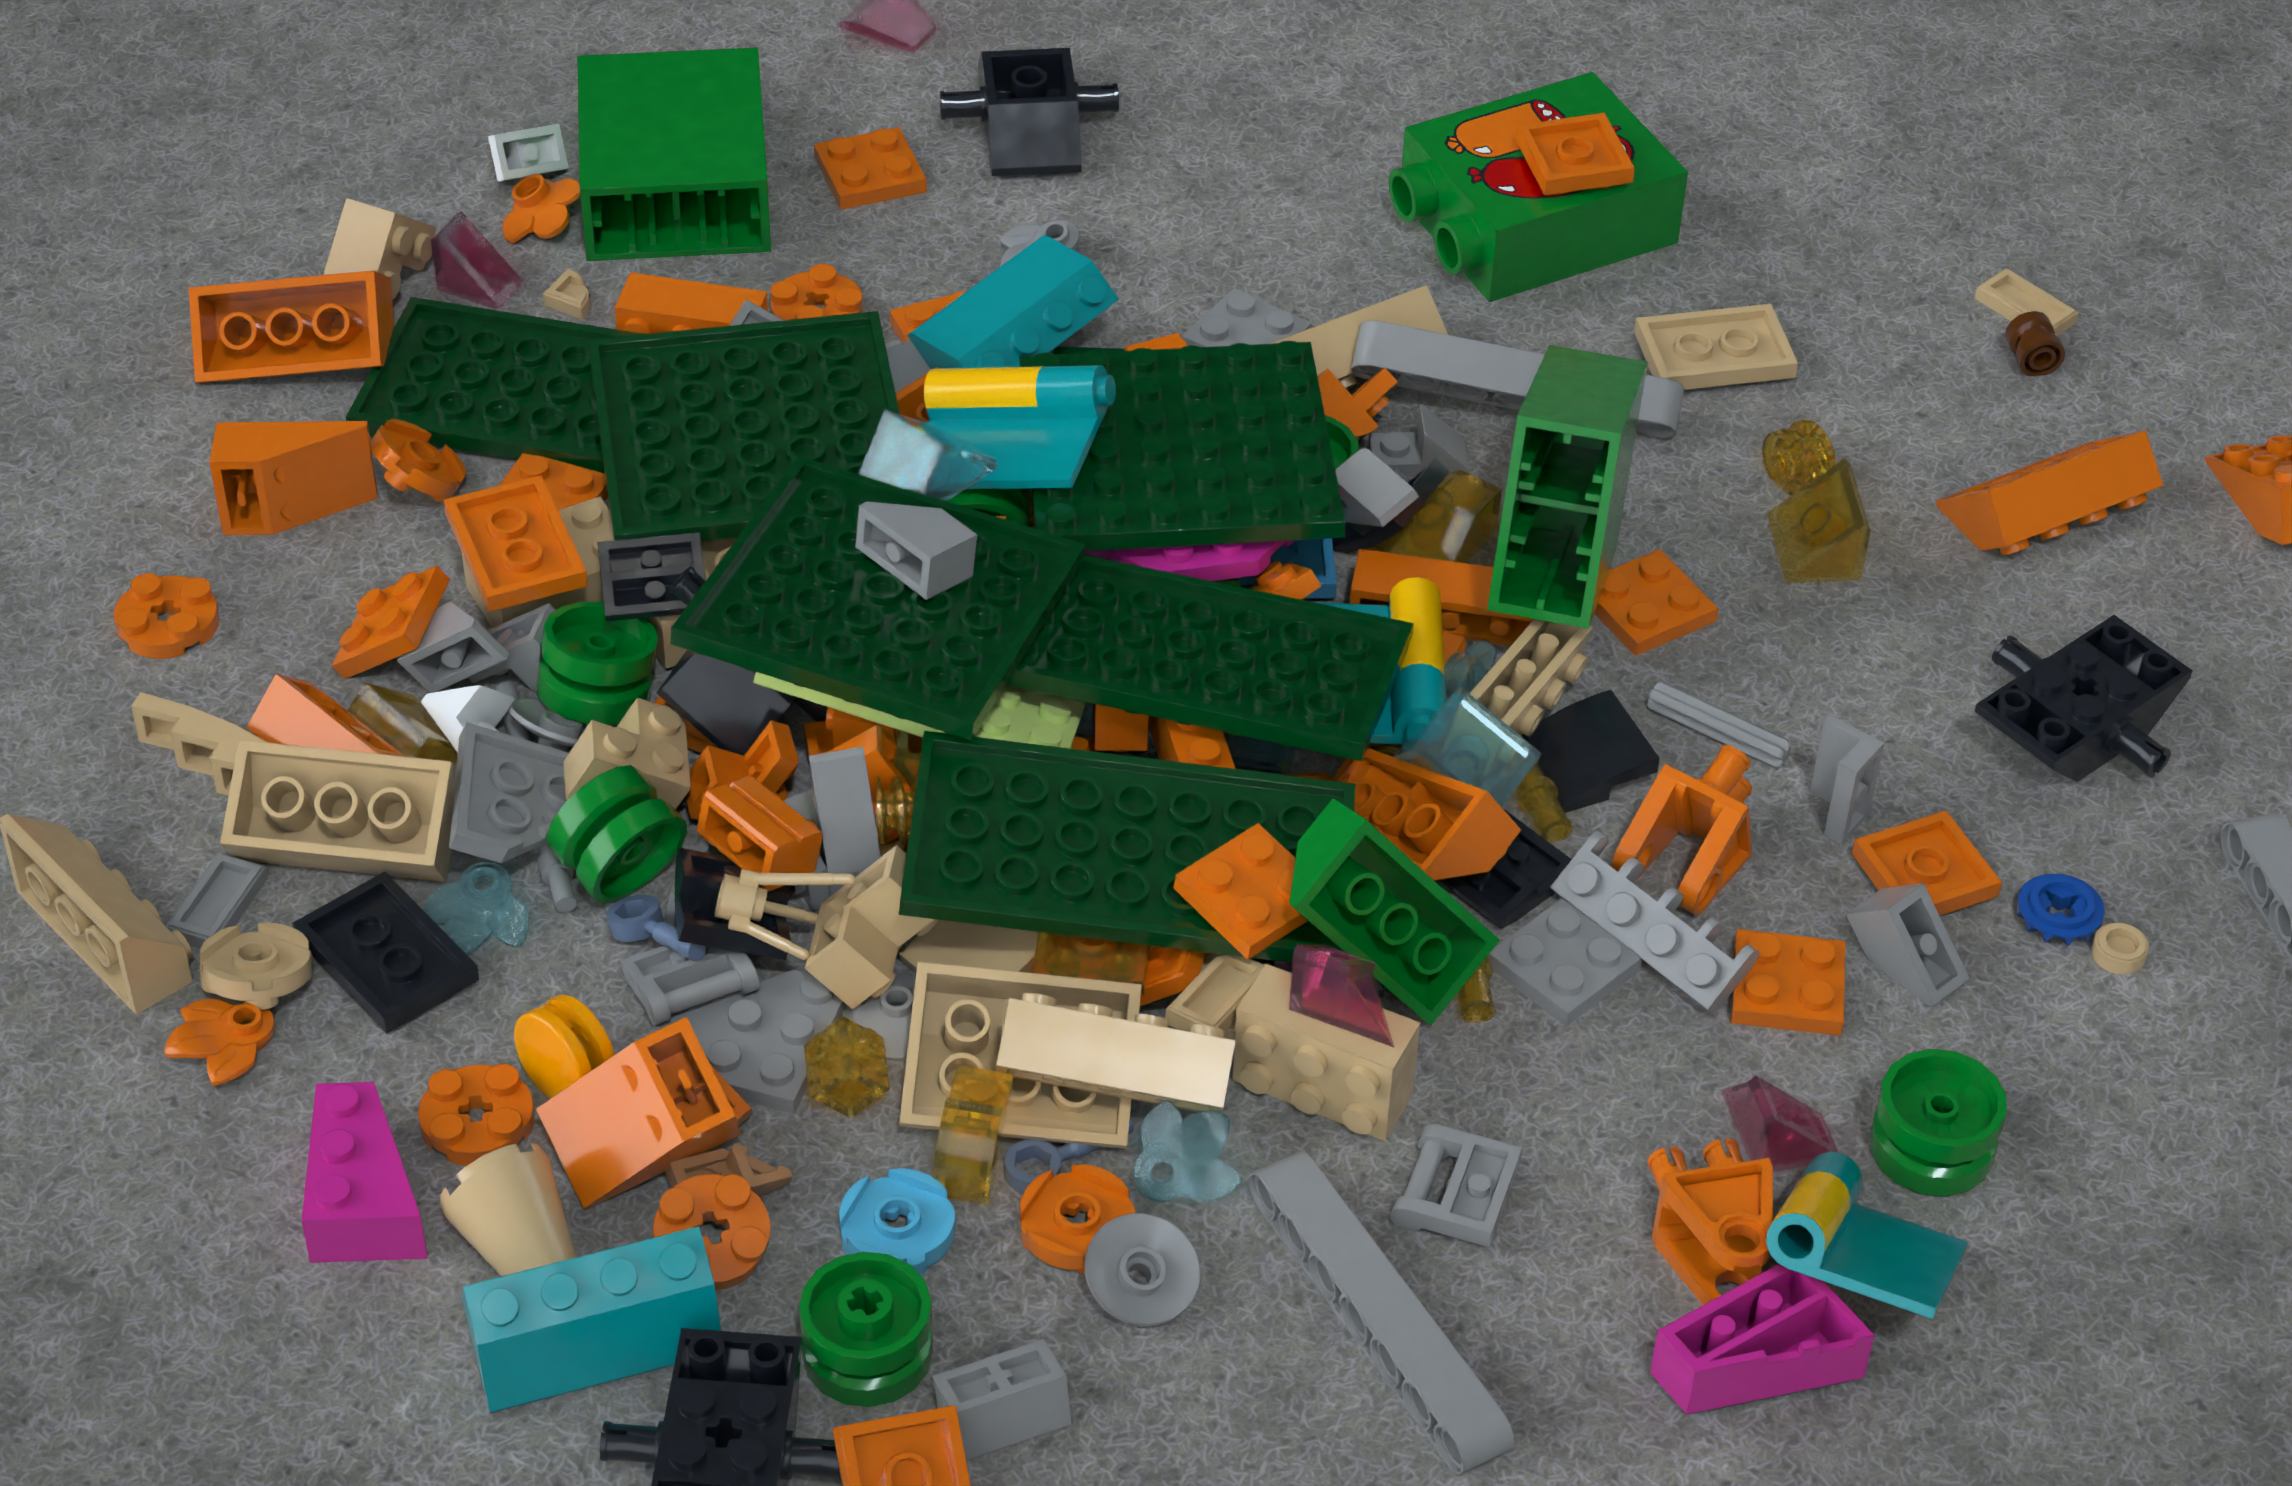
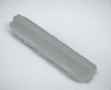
M1658 682L1649 694L1647 706L1650 710L1722 744L1731 745L1744 754L1767 765L1781 768L1789 757L1791 743L1788 739L1665 682Z

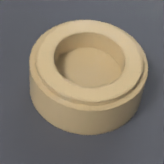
M2109 923L2099 928L2096 932L2091 952L2095 962L2103 969L2115 974H2131L2144 966L2149 951V942L2146 936L2134 926L2125 923Z

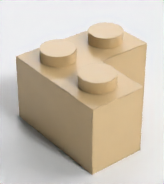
M346 198L323 275L375 270L391 278L393 300L400 290L402 266L421 272L424 270L426 262L434 252L436 227Z
M636 698L617 727L591 720L563 761L566 800L570 799L582 786L599 774L615 767L627 765L640 770L656 788L657 798L667 801L675 810L691 788L685 718L675 709L640 698Z
M897 845L857 875L853 884L844 885L821 903L809 949V957L804 969L851 1009L857 1007L870 996L872 998L879 997L890 987L895 978L893 969L896 956L902 944L915 934L918 936L925 935L938 921L936 919L899 915L907 854Z

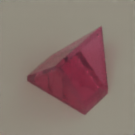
M862 0L840 21V28L912 53H915L936 32L935 23L917 0Z
M461 210L431 239L437 290L497 309L523 282L521 277Z
M1296 945L1292 961L1289 1010L1394 1047L1373 977L1376 963L1326 945Z
M1755 1076L1748 1082L1721 1090L1750 1160L1770 1158L1773 1172L1806 1167L1819 1154L1830 1151L1838 1152L1821 1113L1762 1078Z

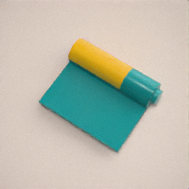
M1102 365L930 369L924 384V401L930 421L900 480L901 488L908 490L1073 488L1108 405H1112L1115 401L1116 386L1113 376L1108 375Z
M1413 577L1404 579L1392 588L1388 606L1314 602L1414 623L1413 635L1405 659L1370 743L1427 745L1441 739L1448 729L1441 594L1438 586L1425 578Z
M1830 1151L1819 1154L1810 1162L1767 1231L1766 1244L1770 1255L1778 1264L1787 1269L1933 1319L1963 1258L1968 1242L1857 1204L1863 1178L1859 1166L1852 1158L1843 1153Z

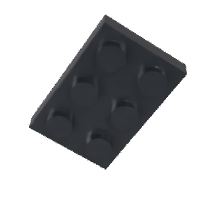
M386 872L377 875L292 923L293 928L302 932L308 939L309 951L311 950L312 956L386 1034L479 980L477 964Z

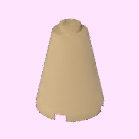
M530 1143L532 1151L521 1152L517 1144H512L483 1155L464 1167L456 1175L461 1185L458 1186L451 1196L446 1187L440 1194L439 1206L446 1219L500 1276L577 1257L550 1160L538 1144Z

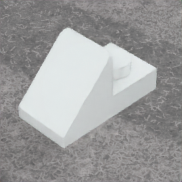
M560 124L488 136L498 182L569 168Z
M476 685L428 693L421 703L458 753L459 736L466 722L498 731L495 726L509 710L515 699L513 696L488 687Z

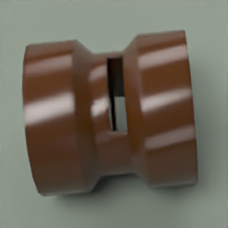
M2038 311L2023 313L2014 318L2007 326L2005 332L2006 341L2010 349L2016 354L2017 363L2024 374L2027 376L2048 375L2060 367L2066 353L2060 339L2055 335L2052 323L2044 313Z

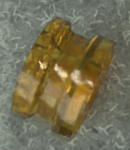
M1806 418L1793 422L1788 429L1782 428L1769 433L1763 440L1762 456L1767 473L1771 480L1788 495L1794 496L1808 491L1813 484L1825 483L1835 474V451L1824 430L1814 421Z

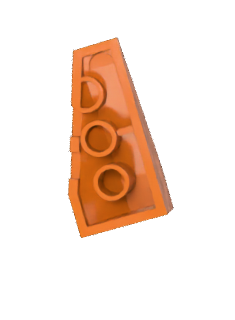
M1367 748L1362 761L1347 758L1331 778L1337 782L1356 784L1354 812L1370 822L1433 880L1489 872L1496 862L1504 856L1509 845L1521 831L1488 791Z

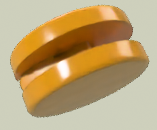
M559 994L553 996L546 1001L545 1005L533 1008L521 1015L514 1027V1042L520 1062L534 1085L548 1099L553 1098L615 1055L611 1041L598 1018L581 1001L569 995Z

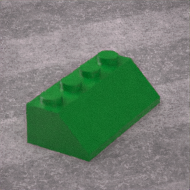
M1334 798L1299 839L1289 904L1431 1026L1498 944L1500 939L1370 822Z

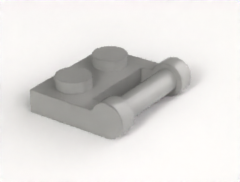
M661 946L620 960L625 981L646 1008L649 1019L654 1026L670 1021L671 1014L736 991H740L744 995L760 988L755 967L749 957L742 952L706 946L703 958L698 961H692L666 946Z
M1428 1124L1423 1128L1418 1141V1148L1421 1152L1405 1194L1397 1198L1390 1214L1391 1221L1398 1228L1412 1232L1423 1228L1490 1247L1521 1162L1522 1147L1439 1124ZM1448 1156L1458 1158L1441 1204L1427 1201L1441 1160Z

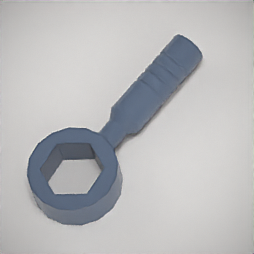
M629 896L611 905L607 911L611 935L616 940L634 942L653 936L656 942L692 961H698L705 955L706 946L678 940L677 927L664 922L659 900L654 896Z
M1131 1118L1129 1121L1128 1134L1134 1132V1125ZM1021 1140L1012 1145L1005 1154L1004 1177L1012 1189L1023 1194L1027 1186L1042 1173L1029 1176L1016 1168L1017 1163L1035 1157L1049 1165V1170L1053 1169V1176L1061 1173L1062 1161L1070 1157L1080 1158L1101 1147L1065 1143V1145L1056 1149L1051 1143L1046 1141Z

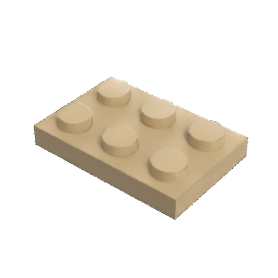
M1772 304L1636 318L1634 333L1645 360L1648 362L1652 376L1674 380L1680 383L1684 390L1796 378L1798 362Z

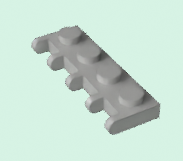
M1595 831L1550 888L1641 956L1645 962L1715 1015L1759 957V951L1751 945H1746L1733 960L1712 944L1722 931L1723 924L1711 917L1696 932L1673 914L1681 903L1683 894L1676 888L1670 887L1658 901L1654 900L1633 884L1643 870V863L1632 857L1624 863L1619 871H1616L1598 857L1607 846L1609 839L1602 832Z

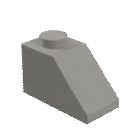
M868 501L859 505L855 547L927 600L973 576L977 534L942 508Z
M450 601L436 608L418 648L399 656L397 662L430 693H434L505 661L509 652L473 617Z
M1924 883L1881 888L1846 914L1867 959L1928 1006L1937 1004L1970 979Z

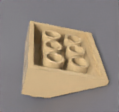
M917 961L899 1126L1127 1149L1131 1099L999 1075L996 1071V1063L1009 998L1022 1000L1023 993H1037L1055 998L1057 1000L1056 1007L1078 1011L1080 1003L1096 1004L1112 1009V1017L1134 1021L1135 1015L1139 1014L1142 984Z

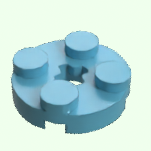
M889 1169L888 1177L878 1178L870 1182L869 1175L858 1180L844 1195L839 1209L842 1248L846 1255L863 1251L889 1254L910 1264L920 1276L925 1274L930 1265L939 1261L947 1253L955 1237L954 1205L952 1206L951 1202L947 1199V1190L934 1177L913 1169ZM899 1215L907 1216V1225L904 1227L894 1228L884 1222L885 1219L896 1220Z

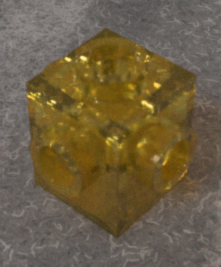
M841 1016L804 1045L810 1098L847 1117H854L890 1090L883 1037L871 1028L863 1027Z

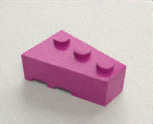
M374 1082L316 1084L301 1220L310 1263L428 1259L421 1216Z
M1778 1264L1657 1330L1650 1374L1688 1415L1864 1378L1875 1335L1826 1282L1787 1269Z

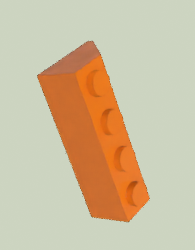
M375 270L188 287L195 383L384 367L394 328L391 278Z
M2143 430L2087 442L1935 501L1937 507L1980 551L1999 548L2001 555H2008L2030 547L2028 540L2030 537L2039 534L2041 540H2045L2069 532L2067 523L2078 519L2080 525L2108 517L2107 507L2117 504L2119 510L2144 503L2147 501L2146 492L2164 485L2147 432Z

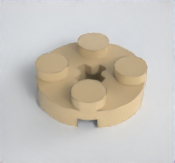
M271 922L258 923V932L240 934L239 925L227 927L211 935L200 948V981L203 991L228 999L245 1001V1003L256 1005L260 1010L276 1006L279 1003L280 996L294 992L313 977L311 950L309 951L308 939L302 932L283 924Z

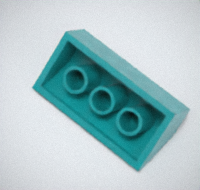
M1044 234L907 336L931 369L935 367L939 369L1020 367L1019 356L1049 353L1118 301L1119 298L1091 259Z
M700 1226L462 1287L461 1299L489 1413L673 1366L675 1364L681 1328L722 1331L715 1285Z

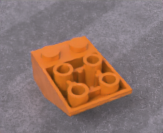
M367 421L216 422L209 464L223 535H273L378 498Z
M2272 436L2267 438V444L2258 446L2232 444L2225 446L2223 453L2205 456L2207 465L2256 532L2278 544H2291L2292 436Z
M687 1016L634 1041L536 1109L584 1211L665 1172L671 1162L705 1153L741 1135L736 1115Z

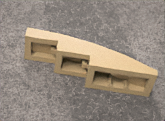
M143 692L139 693L131 705L139 742L173 749L177 767L213 775L216 793L229 796L239 740L266 742L226 720L191 706Z

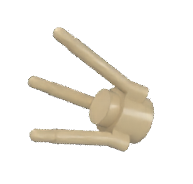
M742 869L739 877L724 875L717 898L715 917L729 920L728 929L747 933L784 952L806 960L809 957L807 949L750 920L760 922L763 913L800 922L816 924L818 914L766 901L767 889L759 888L758 885H850L854 883L855 877L852 874L759 873Z

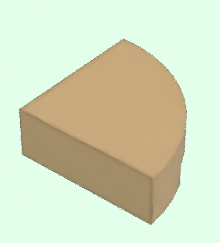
M569 268L542 294L544 306L583 320L590 310V294L584 284V279L580 274Z

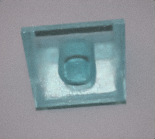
M884 410L859 475L948 501L997 469L998 466L996 459L937 425Z
M1460 686L1435 711L1427 722L1395 753L1394 757L1486 790L1503 807L1539 760L1542 753Z

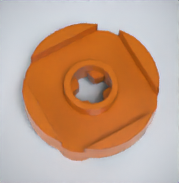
M814 265L809 271L801 272L783 281L775 282L770 288L771 313L783 320L863 313L861 289L851 279L837 274L835 267L832 265ZM815 304L824 305L825 307L820 308L818 306H815Z
M397 419L387 420L384 426H380L370 441L372 454L387 469L384 473L385 480L398 490L407 492L412 487L428 494L440 503H444L443 499L451 498L466 475L465 466L458 455L446 444L440 452L435 446L428 443L432 434L417 425Z
M153 573L138 575L132 579L130 583L131 589L120 597L114 609V622L120 640L122 638V640L127 642L129 649L137 655L156 659L174 658L186 654L185 648L194 645L198 641H200V646H202L213 637L220 619L217 601L212 593L211 585L208 580L201 577L190 578L176 575L159 577ZM175 613L169 615L167 620L161 621L158 619V616L161 614Z
M497 1064L494 1066L471 1065L455 1070H439L428 1080V1090L422 1096L418 1108L420 1130L425 1144L432 1151L433 1146L437 1151L445 1154L447 1161L463 1166L469 1165L494 1150L507 1145L518 1144L523 1137L524 1141H526L533 1130L535 1122L531 1092L528 1086L520 1080L518 1070L509 1064ZM476 1108L489 1111L483 1113L482 1120L477 1122L471 1121L470 1116L465 1114Z
M1071 1165V1172L1060 1173L1053 1176V1169L1044 1172L1027 1186L1020 1201L1021 1242L1027 1250L1031 1251L1043 1262L1061 1269L1076 1270L1078 1273L1085 1275L1084 1262L1086 1251L1097 1231L1116 1217L1135 1213V1207L1129 1199V1190L1119 1177L1105 1169L1092 1165ZM1079 1211L1088 1213L1087 1222L1071 1223L1064 1216L1065 1214L1075 1216Z
M704 1174L683 1180L667 1190L659 1201V1207L653 1221L652 1238L698 1226L701 1229L703 1222L714 1221L716 1224H721L726 1230L721 1232L719 1243L711 1244L707 1236H702L715 1291L733 1287L747 1280L755 1272L756 1266L763 1260L771 1232L767 1209L760 1197L751 1190L748 1181L735 1174L726 1176Z

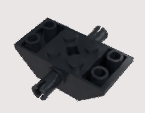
M1070 48L983 51L978 61L981 85L978 91H940L939 93L941 120L981 117V122L985 121L992 176L1082 172L1079 113L1119 112V90L1117 83L1078 86V82H1075Z
M690 566L674 581V584L669 588V592L677 596L685 605H688L705 580ZM686 650L656 692L718 748L740 755L745 754L771 720L776 721L793 701L816 722L826 721L828 709L827 706L753 683L756 671H749L743 667L699 655L690 650Z
M2116 615L2111 616L2056 653L2043 659L2012 635L2007 636V640L2003 639L1997 645L1992 655L1993 663L2001 666L2016 678L1978 702L1975 706V712L2052 770L2078 782L2119 754L2144 771L2148 777H2154L2155 773L2161 772L2170 759L2171 751L2153 740L2148 734L2191 678L2193 670Z
M681 1328L664 1421H659L658 1427L615 1424L604 1421L602 1427L600 1460L654 1463L655 1468L651 1486H787V1480H791L792 1474L839 1477L841 1479L835 1440L800 1438L795 1435L802 1337Z

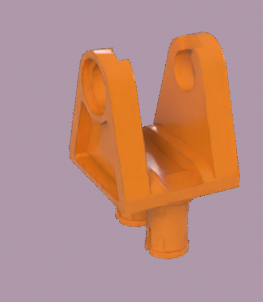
M1723 745L1701 779H1695L1665 764L1620 841L1611 867L1619 871L1628 859L1635 857L1644 865L1641 874L1638 876L1639 878L1679 833L1688 837L1693 833L1705 839L1678 888V891L1683 894L1682 901L1678 906L1695 916L1700 915L1753 854L1749 806L1743 804L1745 799L1752 793L1753 790L1751 789L1753 787L1742 776L1751 765L1750 759L1739 749L1731 745Z
M1725 1138L1724 1141L1728 1151L1727 1154L1723 1150L1720 1139L1712 1141L1704 1148L1702 1154L1704 1161L1708 1165L1705 1168L1688 1170L1683 1151L1675 1146H1670L1669 1149L1673 1162H1669L1664 1147L1654 1151L1647 1160L1649 1170L1652 1172L1659 1190L1652 1232L1654 1246L1702 1305L1721 1296L1716 1289L1719 1284L1734 1282L1741 1285L1761 1274L1762 1266L1767 1262L1770 1254L1766 1239L1767 1231L1773 1222V1165L1770 1158L1743 1161L1739 1145L1732 1138Z

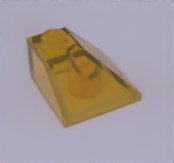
M1461 469L1448 473L1401 531L1391 538L1367 548L1373 551L1467 563L1497 532L1502 488Z

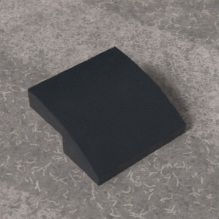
M1436 458L1411 480L1397 467L1392 469L1415 489L1419 497L1384 527L1345 522V538H1332L1333 551L1344 552L1371 547L1397 534L1407 525L1450 471Z
M700 532L597 542L606 622L680 615L687 605L669 592V588L674 584V581L690 566L706 581Z
M1611 689L1580 700L1543 719L1530 737L1525 734L1521 735L1522 740L1518 747L1562 814L1609 800L1612 786L1657 773L1660 760L1657 753Z
M1505 809L1504 811L1521 831L1509 845L1504 856L1496 862L1489 872L1439 880L1500 928L1516 922L1556 892L1550 887L1572 860Z
M679 848L675 866V917L678 940L786 960L788 952H784L747 933L728 929L729 920L715 917L717 898L724 875L739 877L742 869L726 856ZM785 885L772 891L767 890L766 901L787 905L791 895L789 886ZM763 913L760 922L750 920L791 941L786 918Z

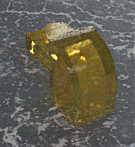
M957 1064L950 1096L946 1098L933 1169V1179L941 1182L947 1190V1199L989 1205L1000 1162L1001 1134L1013 1089V1074Z

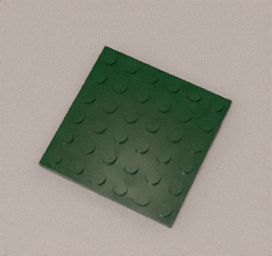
M878 311L588 340L614 540L700 532L701 542L738 538L798 456L901 487L900 480L910 459Z
M1283 341L1274 344L1254 345L1235 343L1230 346L1214 347L1190 345L1173 349L1152 350L1149 348H1137L1132 351L1113 352L1091 350L1084 353H1039L1032 356H1019L1020 367L1102 365L1106 369L1107 374L1113 376L1116 386L1115 401L1112 405H1108L1073 488H1031L1035 529L1085 544V551L1345 538V517L1311 342Z
M798 456L672 625L670 644L693 651L699 655L743 667L749 671H756L800 687H806L843 699L850 703L872 708L900 719H906L941 730L950 735L972 740L1083 562L1085 544ZM868 501L942 508L977 534L973 576L927 600L855 547L859 505Z

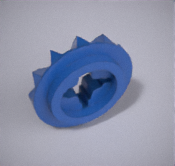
M2065 874L2040 875L2026 882L2019 892L2017 916L2025 919L2027 931L2043 932L2045 942L2052 937H2059L2069 946L2075 938L2089 941L2093 932L2101 928L2105 914L2103 900L2093 887L2076 877ZM2051 906L2058 911L2065 908L2067 910L2070 909L2069 916L2067 917L2062 912L2056 914L2049 913Z

